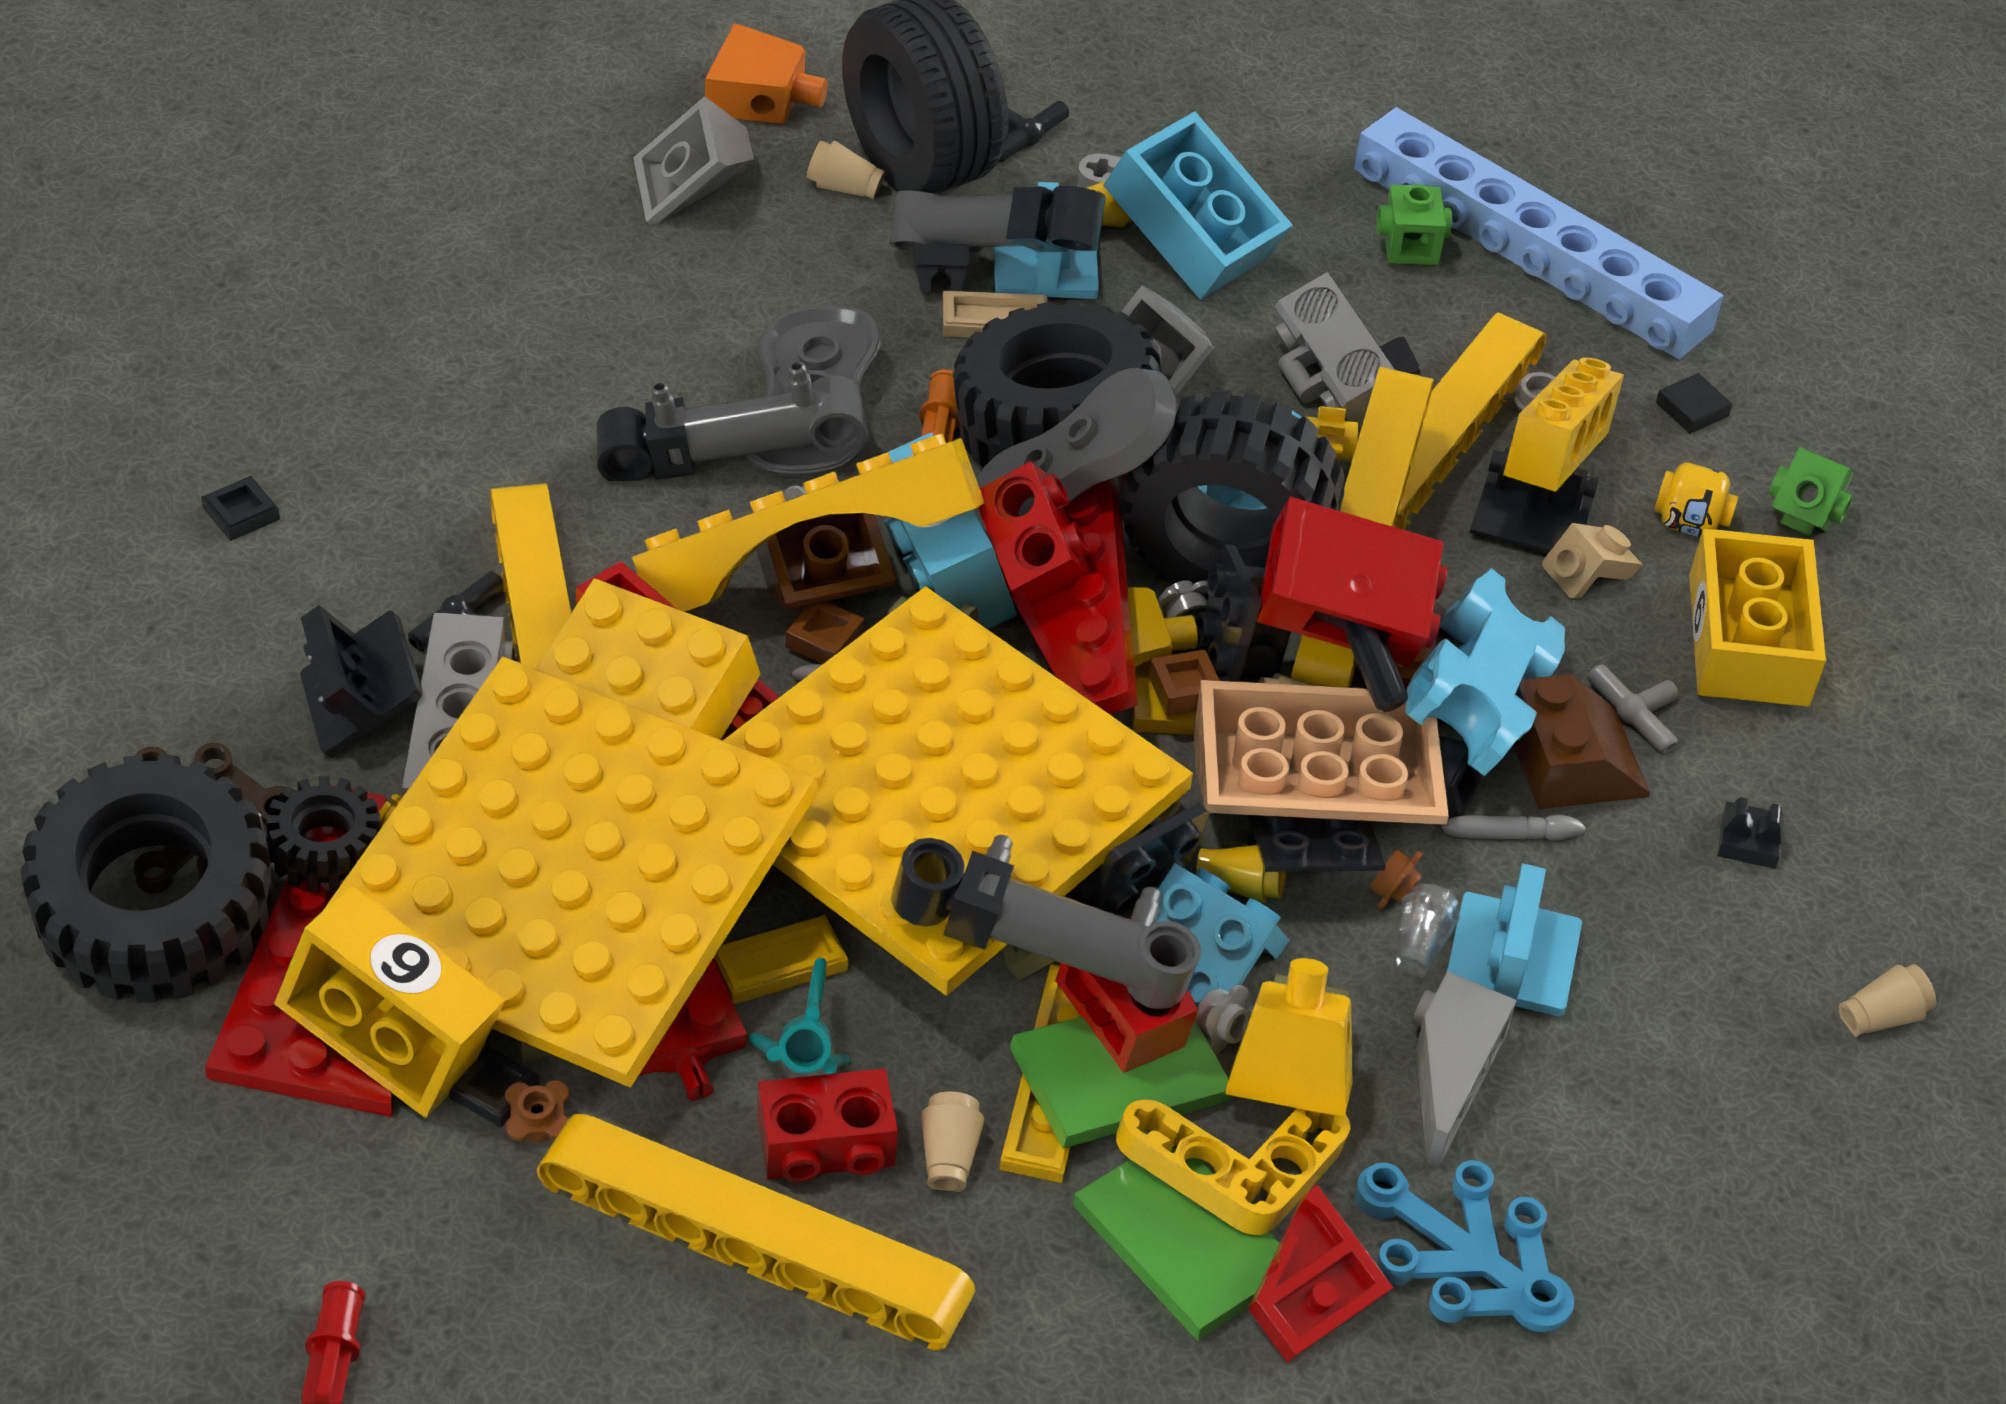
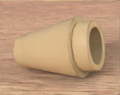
M821 140L811 158L806 178L817 182L816 188L874 199L882 185L885 171L876 168L875 165L835 140L832 144Z
M1897 964L1851 996L1849 1000L1840 1003L1839 1014L1852 1034L1857 1037L1864 1033L1923 1021L1926 1018L1927 1012L1935 1008L1936 995L1929 978L1919 966L1912 964L1903 967Z
M952 1091L934 1094L929 1098L928 1107L921 1112L928 1174L927 1185L931 1189L961 1192L966 1188L967 1177L985 1122L983 1114L979 1112L980 1104L978 1100L968 1094Z

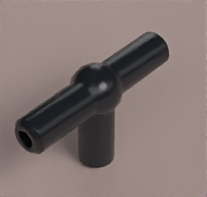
M1056 101L1033 118H1025L1008 108V131L1010 133L1007 135L1006 146L998 162H1003L1027 145L1037 144L1044 133L1069 117L1068 106L1062 101Z
M489 571L459 595L447 597L442 602L441 608L435 613L480 616L475 610L503 590L504 581L498 573ZM434 614L408 633L409 643L419 651H423L428 647Z

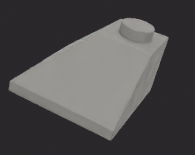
M705 96L633 157L646 223L653 225L664 221L722 187L732 177L740 175L748 164L754 160L747 127Z
M1142 285L1121 312L1131 316L1137 324L1140 323L1153 337V342L1158 346L1161 373L1169 380L1176 397L1214 347L1206 333L1180 309Z

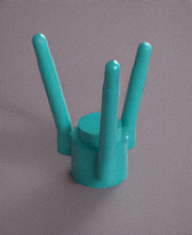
M818 958L814 962L805 1014L791 1019L784 1026L780 1041L775 1042L757 1032L752 1033L749 1037L750 1042L765 1052L770 1061L782 1060L789 1069L798 1073H812L821 1068L825 1073L833 1074L837 1068L844 1067L850 1062V1056L846 1053L831 1054V1034L826 1024L819 1019L827 962L824 958Z

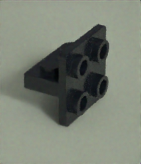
M1226 544L1222 547L1218 563H1213L1209 569L1207 578L1209 598L1205 612H1200L1195 620L1198 633L1197 646H1200L1201 650H1206L1219 681L1239 682L1240 678H1272L1274 674L1280 672L1291 632L1256 622L1261 607L1260 595L1265 568L1245 566L1237 547Z
M320 605L301 617L307 640L303 648L311 664L301 670L300 676L320 750L328 757H334L422 697L423 692L401 619L393 611L386 612L356 633H353Z

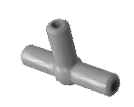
M1597 665L1590 671L1588 681L1616 708L1622 722L1633 725L1660 754H1666L1676 747L1677 737L1652 713L1678 698L1677 686L1672 681L1664 680L1638 694H1633L1605 665Z

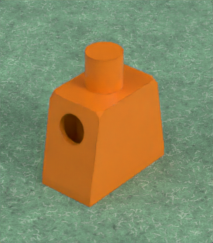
M734 23L705 78V97L735 119L785 124L795 102L822 108L827 94L828 80L805 74L806 51L801 45Z

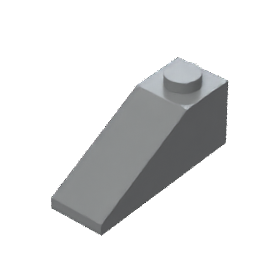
M1447 971L1436 993L1429 990L1424 992L1412 1024L1421 1027L1416 1046L1426 1159L1428 1164L1437 1168L1440 1167L1507 1036L1517 1001Z

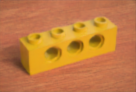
M1581 358L1579 361L1573 359L1519 413L1503 475L1556 492L1608 434L1624 374L1611 371V366L1608 363L1598 359Z

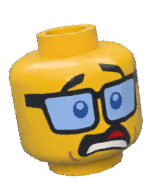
M1684 462L1676 468L1675 472L1666 470L1654 512L1662 514V524L1668 529L1701 537L1703 528L1717 530L1718 525L1730 527L1739 496L1729 494L1730 478L1726 473Z

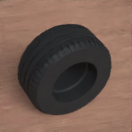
M897 0L866 10L856 19L845 39L842 55V77L846 103L859 141L871 163L876 168L885 171L884 179L894 188L901 191H920L935 194L981 179L990 173L999 161L1006 146L1008 105L1004 82L994 52L981 27L967 9L955 0Z

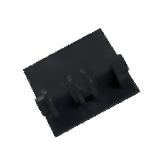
M1505 448L1504 452L1494 450L1489 464V473L1469 533L1548 554L1572 523L1587 525L1600 477L1589 475L1590 469L1576 468L1555 492L1503 475L1510 448Z
M1248 815L1253 834L1248 835L1247 846L1257 845L1265 872L1385 871V863L1370 821Z

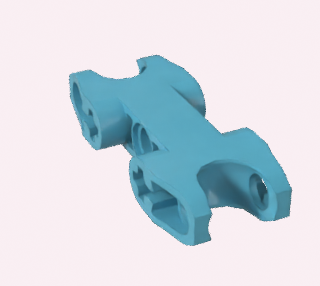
M1489 568L1481 577L1476 579L1470 588L1464 592L1461 600H1457L1445 612L1439 627L1460 643V646L1457 648L1447 639H1444L1429 653L1416 670L1407 687L1408 699L1405 711L1408 716L1420 725L1428 717L1441 719L1451 725L1463 737L1468 747V764L1483 776L1504 757L1516 740H1519L1531 729L1537 715L1534 709L1515 695L1521 680L1551 676L1560 663L1565 651V627L1551 615L1545 622L1533 621L1523 615L1511 603L1505 592L1506 579L1493 568Z

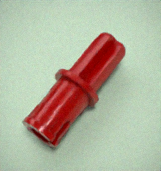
M334 1281L326 1284L323 1288V1301L315 1332L309 1334L305 1343L306 1352L310 1357L300 1397L302 1404H342L350 1363L356 1361L360 1354V1344L356 1340L361 1308L366 1298L365 1291L354 1283Z

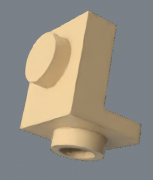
M1572 523L1545 557L1542 567L1569 598L1578 599L1582 598L1597 577L1627 580L1632 578L1643 564L1628 549L1631 546L1628 538L1616 528L1609 525L1596 527Z

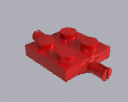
M714 959L711 960L639 1074L641 1076L653 1072L679 1073L686 1089L687 1097L691 1101L698 1100L699 1092L702 1098L709 1097L713 1093L714 1087L707 1076L704 1064L717 1056L746 1048L747 1033Z

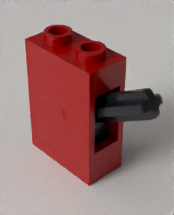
M1289 497L1273 524L1260 595L1261 607L1256 622L1352 649L1375 707L1383 712L1393 711L1404 705L1408 699L1407 691L1394 662L1410 666L1423 647H1432L1439 630L1440 615L1433 613L1435 599L1437 600L1440 597L1447 578V566L1440 565L1444 542Z

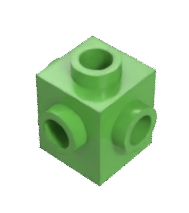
M1420 184L1390 185L1387 205L1378 206L1376 219L1377 235L1385 236L1388 263L1439 265L1444 238L1450 237L1452 227L1451 208H1444L1441 187Z
M1799 447L1790 468L1783 465L1779 468L1769 490V495L1775 497L1772 508L1784 514L1780 524L1807 536L1811 535L1814 527L1827 532L1832 522L1840 525L1853 498L1852 494L1846 492L1854 475L1852 470ZM1818 488V496L1815 500L1811 502L1803 501L1807 490Z

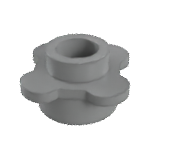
M1180 581L1166 588L1158 598L1163 617L1192 615L1196 620L1197 615L1200 612H1205L1207 606L1205 598L1206 594H1208L1207 581H1199L1194 585L1190 581Z
M1242 985L1233 986L1229 992L1223 989H1214L1201 1000L1197 1007L1199 1011L1195 1020L1204 1036L1208 1038L1207 1041L1215 1055L1225 1049L1227 1044L1241 1041L1245 1033L1251 1013L1247 1010L1246 1004L1249 990Z

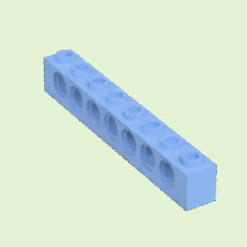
M1395 107L1360 133L1354 169L1362 173L1366 179L1377 182L1387 189H1390V185L1414 184L1441 187L1444 208H1451L1452 211L1451 228L1461 231L1481 243L1487 250L1496 252L1519 265L1526 273L1548 282L1563 291L1567 297L1578 300L1604 315L1611 323L1621 325L1645 339L1652 347L1662 349L1680 360L1714 331L1723 294L1401 109Z

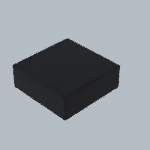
M1699 373L1660 389L1656 399V404L1689 434L1729 417L1732 403Z
M252 476L201 497L203 509L229 541L280 520L279 508Z
M487 1045L479 1054L477 1060L450 1089L449 1098L495 1125L502 1127L511 1117V1106L505 1099L506 1090L517 1082H523L529 1087L539 1086V1074Z

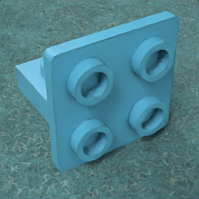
M1038 182V186H1043L1053 191L1055 187L1059 186V183ZM1024 246L993 247L995 293L1047 295V297L1096 299L1098 297L1097 250L1089 252L1067 250V252H1036Z
M1522 863L1516 887L1504 885L1501 899L1472 892L1464 893L1447 971L1517 1000L1515 1005L1517 1007L1554 1016H1563L1569 996L1582 920L1578 917L1540 909L1539 903L1546 869Z

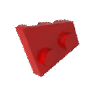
M1316 1185L1301 1198L1248 1310L1285 1361L1289 1363L1384 1297L1393 1286L1320 1187Z

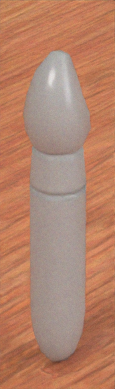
M1560 814L1550 815L1545 819L1531 816L1465 815L1449 818L1447 825H1441L1442 830L1446 834L1466 839L1525 840L1527 838L1530 840L1545 838L1551 841H1561L1584 834L1585 826L1578 819Z

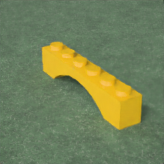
M943 433L910 444L913 455L893 463L889 452L857 463L859 475L839 482L834 471L804 482L803 486L806 494L786 501L781 490L751 501L750 505L753 510L751 514L733 520L728 509L698 520L697 523L700 529L698 533L680 539L676 528L645 539L648 551L631 558L638 576L674 607L685 612L720 598L735 572L759 546L779 531L797 522L828 514L868 513L893 517L919 527H925L975 509L985 502L962 438L946 443Z

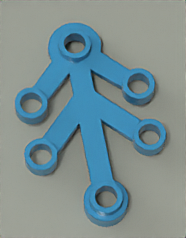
M1476 1160L1461 1163L1456 1169L1452 1183V1191L1462 1204L1467 1232L1408 1191L1407 1179L1396 1166L1390 1163H1376L1366 1168L1360 1174L1355 1190V1201L1365 1214L1377 1219L1399 1216L1445 1249L1439 1251H1417L1406 1240L1391 1239L1381 1246L1376 1263L1388 1281L1395 1285L1405 1284L1411 1279L1441 1278L1434 1284L1429 1300L1430 1311L1437 1319L1446 1323H1455L1465 1317L1513 1315L1523 1327L1535 1332L1553 1331L1567 1323L1574 1308V1297L1567 1283L1548 1271L1541 1238L1547 1212L1539 1201L1530 1197L1516 1198L1510 1203L1505 1217V1229L1512 1238L1516 1239L1519 1269L1499 1254L1488 1200L1494 1182V1175L1486 1164ZM1464 1179H1475L1482 1184V1186H1470L1464 1181ZM1374 1182H1383L1389 1184L1393 1188L1382 1189L1378 1187ZM1516 1216H1528L1535 1223H1523ZM1388 1258H1400L1407 1263V1265H1393L1388 1261ZM1456 1277H1484L1496 1285L1498 1289L1471 1290L1463 1280ZM1532 1293L1543 1294L1549 1297L1552 1301H1539L1532 1295ZM1451 1295L1457 1298L1460 1303L1455 1305L1448 1304L1441 1299V1296Z

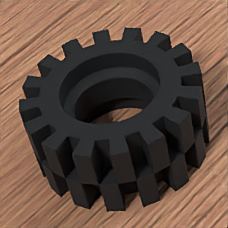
M319 776V786L311 787L308 778L297 781V793L290 787H286L280 792L281 802L273 799L269 806L270 815H267L266 824L270 863H274L275 872L280 878L288 874V884L296 888L300 886L303 880H306L309 892L319 893L320 883H329V891L336 892L340 887V880L346 879L380 830L378 806L374 798H367V790L359 785L351 792L350 780L340 778L336 787L330 786V776ZM318 827H335L346 832L341 838L328 842L311 841L301 836L305 832Z

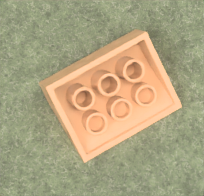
M1201 680L1193 732L1195 769L1205 808L1209 813L1447 825L1449 815L1437 718L1428 717L1420 725L1406 714V703L1390 712L1378 710L1372 701L1368 689Z

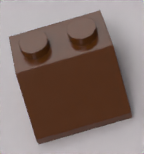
M828 514L800 521L779 531L756 549L768 591L785 610L896 586V577L874 514Z
M1572 674L1521 680L1515 695L1534 709L1537 715L1531 729L1519 740H1516L1513 745L1538 809L1649 797L1650 791L1614 706Z

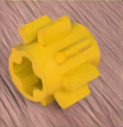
M1320 406L1317 418H1306L1318 428V438L1323 436L1327 438L1336 452L1335 459L1339 463L1340 461L1352 462L1357 446L1358 422L1345 421L1346 409Z

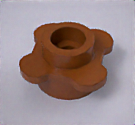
M1396 849L1385 863V871L1378 872L1369 885L1371 890L1382 897L1376 906L1378 910L1381 911L1391 897L1402 904L1423 875L1414 869L1417 862L1423 856L1421 851L1418 850L1414 857L1410 859L1400 850Z
M553 1080L545 1086L530 1087L523 1082H517L506 1090L505 1099L511 1106V1118L506 1121L505 1130L511 1139L516 1141L526 1139L532 1142L556 1139L568 1121V1117L564 1115V1103L569 1099V1089L563 1082ZM534 1107L543 1108L541 1113L533 1114L531 1111Z

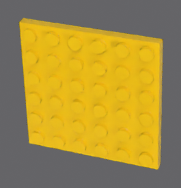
M926 586L723 740L816 777L819 792L773 865L945 996H948L1007 944L989 938L984 950L944 936L943 933L949 916L937 925L926 927L913 925L902 919L893 908L891 894L902 855L908 845L918 839L934 838L943 840L953 845L961 854L965 864V872L972 851L985 855L994 837L1003 834L1008 836L1013 842L1009 864L1015 866L1010 878L1064 897L1103 864L1106 855L1113 848L1137 835L1190 790L1193 772Z
M502 656L324 910L353 885L371 900L382 904L390 914L422 938L434 943L442 953L474 977L482 979L494 992L505 999L492 1029L631 1088L819 792L817 779L808 773Z

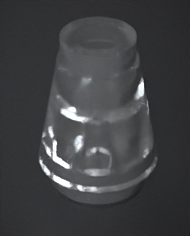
M1419 884L1412 888L1410 894L1403 897L1395 950L1396 956L1393 962L1397 970L1421 978L1428 975L1430 967L1434 964L1460 919L1459 912L1457 911L1458 901L1448 890L1433 884Z

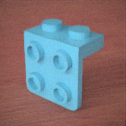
M1175 863L1158 888L1161 893V900L1156 922L1170 921L1179 923L1188 928L1198 939L1201 947V956L1187 988L1193 997L1196 1007H1198L1201 1000L1210 991L1223 989L1229 992L1233 986L1242 985L1262 952L1276 959L1286 947L1289 939L1277 926L1281 917L1274 911L1252 898L1244 905L1227 895V892L1231 887L1203 868H1200L1196 875Z

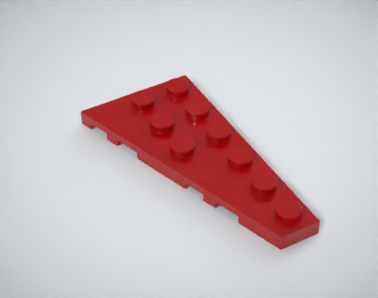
M1118 476L1087 489L1064 508L1070 523L1076 522L1088 541L1090 553L1084 555L1091 573L1082 576L1075 584L1031 606L1010 590L1000 565L1010 596L1056 678L1109 715L1138 705ZM1055 545L1046 548L1039 558V566L1047 563L1052 558Z
M367 792V798H374L379 813L386 803V796ZM318 827L307 831L305 838L316 842H328L341 838L346 832L335 827ZM287 877L264 934L259 941L205 1065L206 1078L393 1117L392 1093L390 1090L383 1087L274 1004L305 927L324 910L336 893L329 891V883H320L319 893L309 892L306 880H303L300 886L296 888L288 884Z

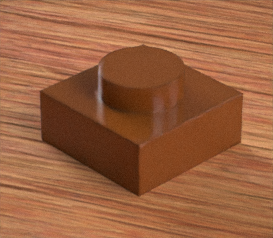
M827 601L810 604L786 631L785 647L824 664L864 633L865 618Z
M1206 650L1155 657L1150 660L1149 677L1166 715L1197 710L1201 680L1219 681Z

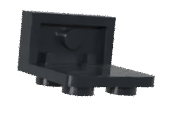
M1197 803L1163 822L1158 817L1155 818L1133 838L1113 848L1106 855L1104 863L1068 894L1075 901L1113 913L1114 915L1120 916L1125 914L1135 906L1136 901L1140 899L1143 889L1147 887H1160L1175 863L1190 872L1191 867L1189 864L1195 849L1204 838L1202 832L1210 815L1209 811L1202 803Z

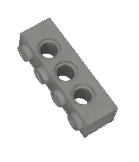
M434 613L421 681L423 694L417 702L402 784V796L406 794L502 656L515 661V642L505 641L504 617Z

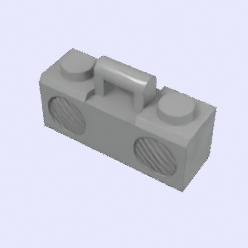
M1326 272L1283 297L1274 306L1282 322L1274 328L1288 352L1280 358L1278 366L1303 403H1310L1320 397L1325 407L1346 409L1345 421L1358 422V432H1361L1379 367L1395 369L1332 277ZM1315 364L1320 372L1311 377L1305 368Z

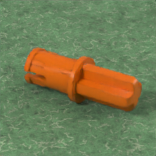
M937 370L931 375L928 398L921 406L919 412V419L923 425L921 437L931 432L933 435L943 433L946 443L953 441L954 430L959 427L953 381L954 371Z

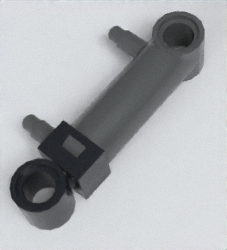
M1043 186L1014 187L1013 194L938 196L920 191H899L896 195L889 244L894 248L914 251L917 243L969 245V247L1024 246L1036 252L1098 250L1106 196L1099 191L1077 186H1057L1053 191Z
M794 362L789 366L791 393L686 408L683 397L674 399L666 383L657 382L651 388L652 402L645 403L646 415L640 410L631 407H616L607 410L600 416L597 421V469L601 476L608 481H640L649 474L653 463L656 478L659 480L695 474L694 463L777 450L815 445L823 451L842 453L859 445L864 437L861 390L857 383L841 375L826 376L812 384L806 365L802 362Z
M1003 834L994 837L985 855L972 851L965 872V864L961 854L953 845L943 840L934 838L918 839L908 845L904 851L892 888L891 902L898 915L909 923L924 927L941 923L949 916L943 933L944 936L984 950L989 938L1123 984L1137 1002L1149 1008H1171L1179 1003L1186 993L1200 960L1201 947L1197 937L1183 925L1170 921L1156 922L1161 900V893L1158 889L1147 887L1142 890L1140 899L1136 901L1131 919L1129 920L1010 878L1015 866L1009 864L1013 842L1008 836Z

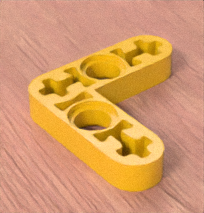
M1144 1099L1134 1101L1126 1107L1116 1133V1143L1120 1151L1130 1160L1230 1226L1245 1234L1262 1235L1275 1229L1336 1161L1350 1132V1121L1346 1114L1344 1118L1297 1108L1257 1152L1248 1159L1168 1106L1158 1101ZM1318 1128L1324 1129L1316 1137L1313 1145H1310L1305 1140L1308 1132L1313 1133ZM1173 1146H1177L1175 1153H1171ZM1192 1158L1202 1159L1211 1164L1216 1173L1212 1175L1198 1174L1192 1171L1185 1161ZM1284 1158L1293 1161L1300 1167L1303 1173L1297 1175L1286 1174L1278 1170L1271 1160ZM1261 1187L1268 1192L1265 1202L1261 1200L1255 1205L1250 1203L1260 1193Z

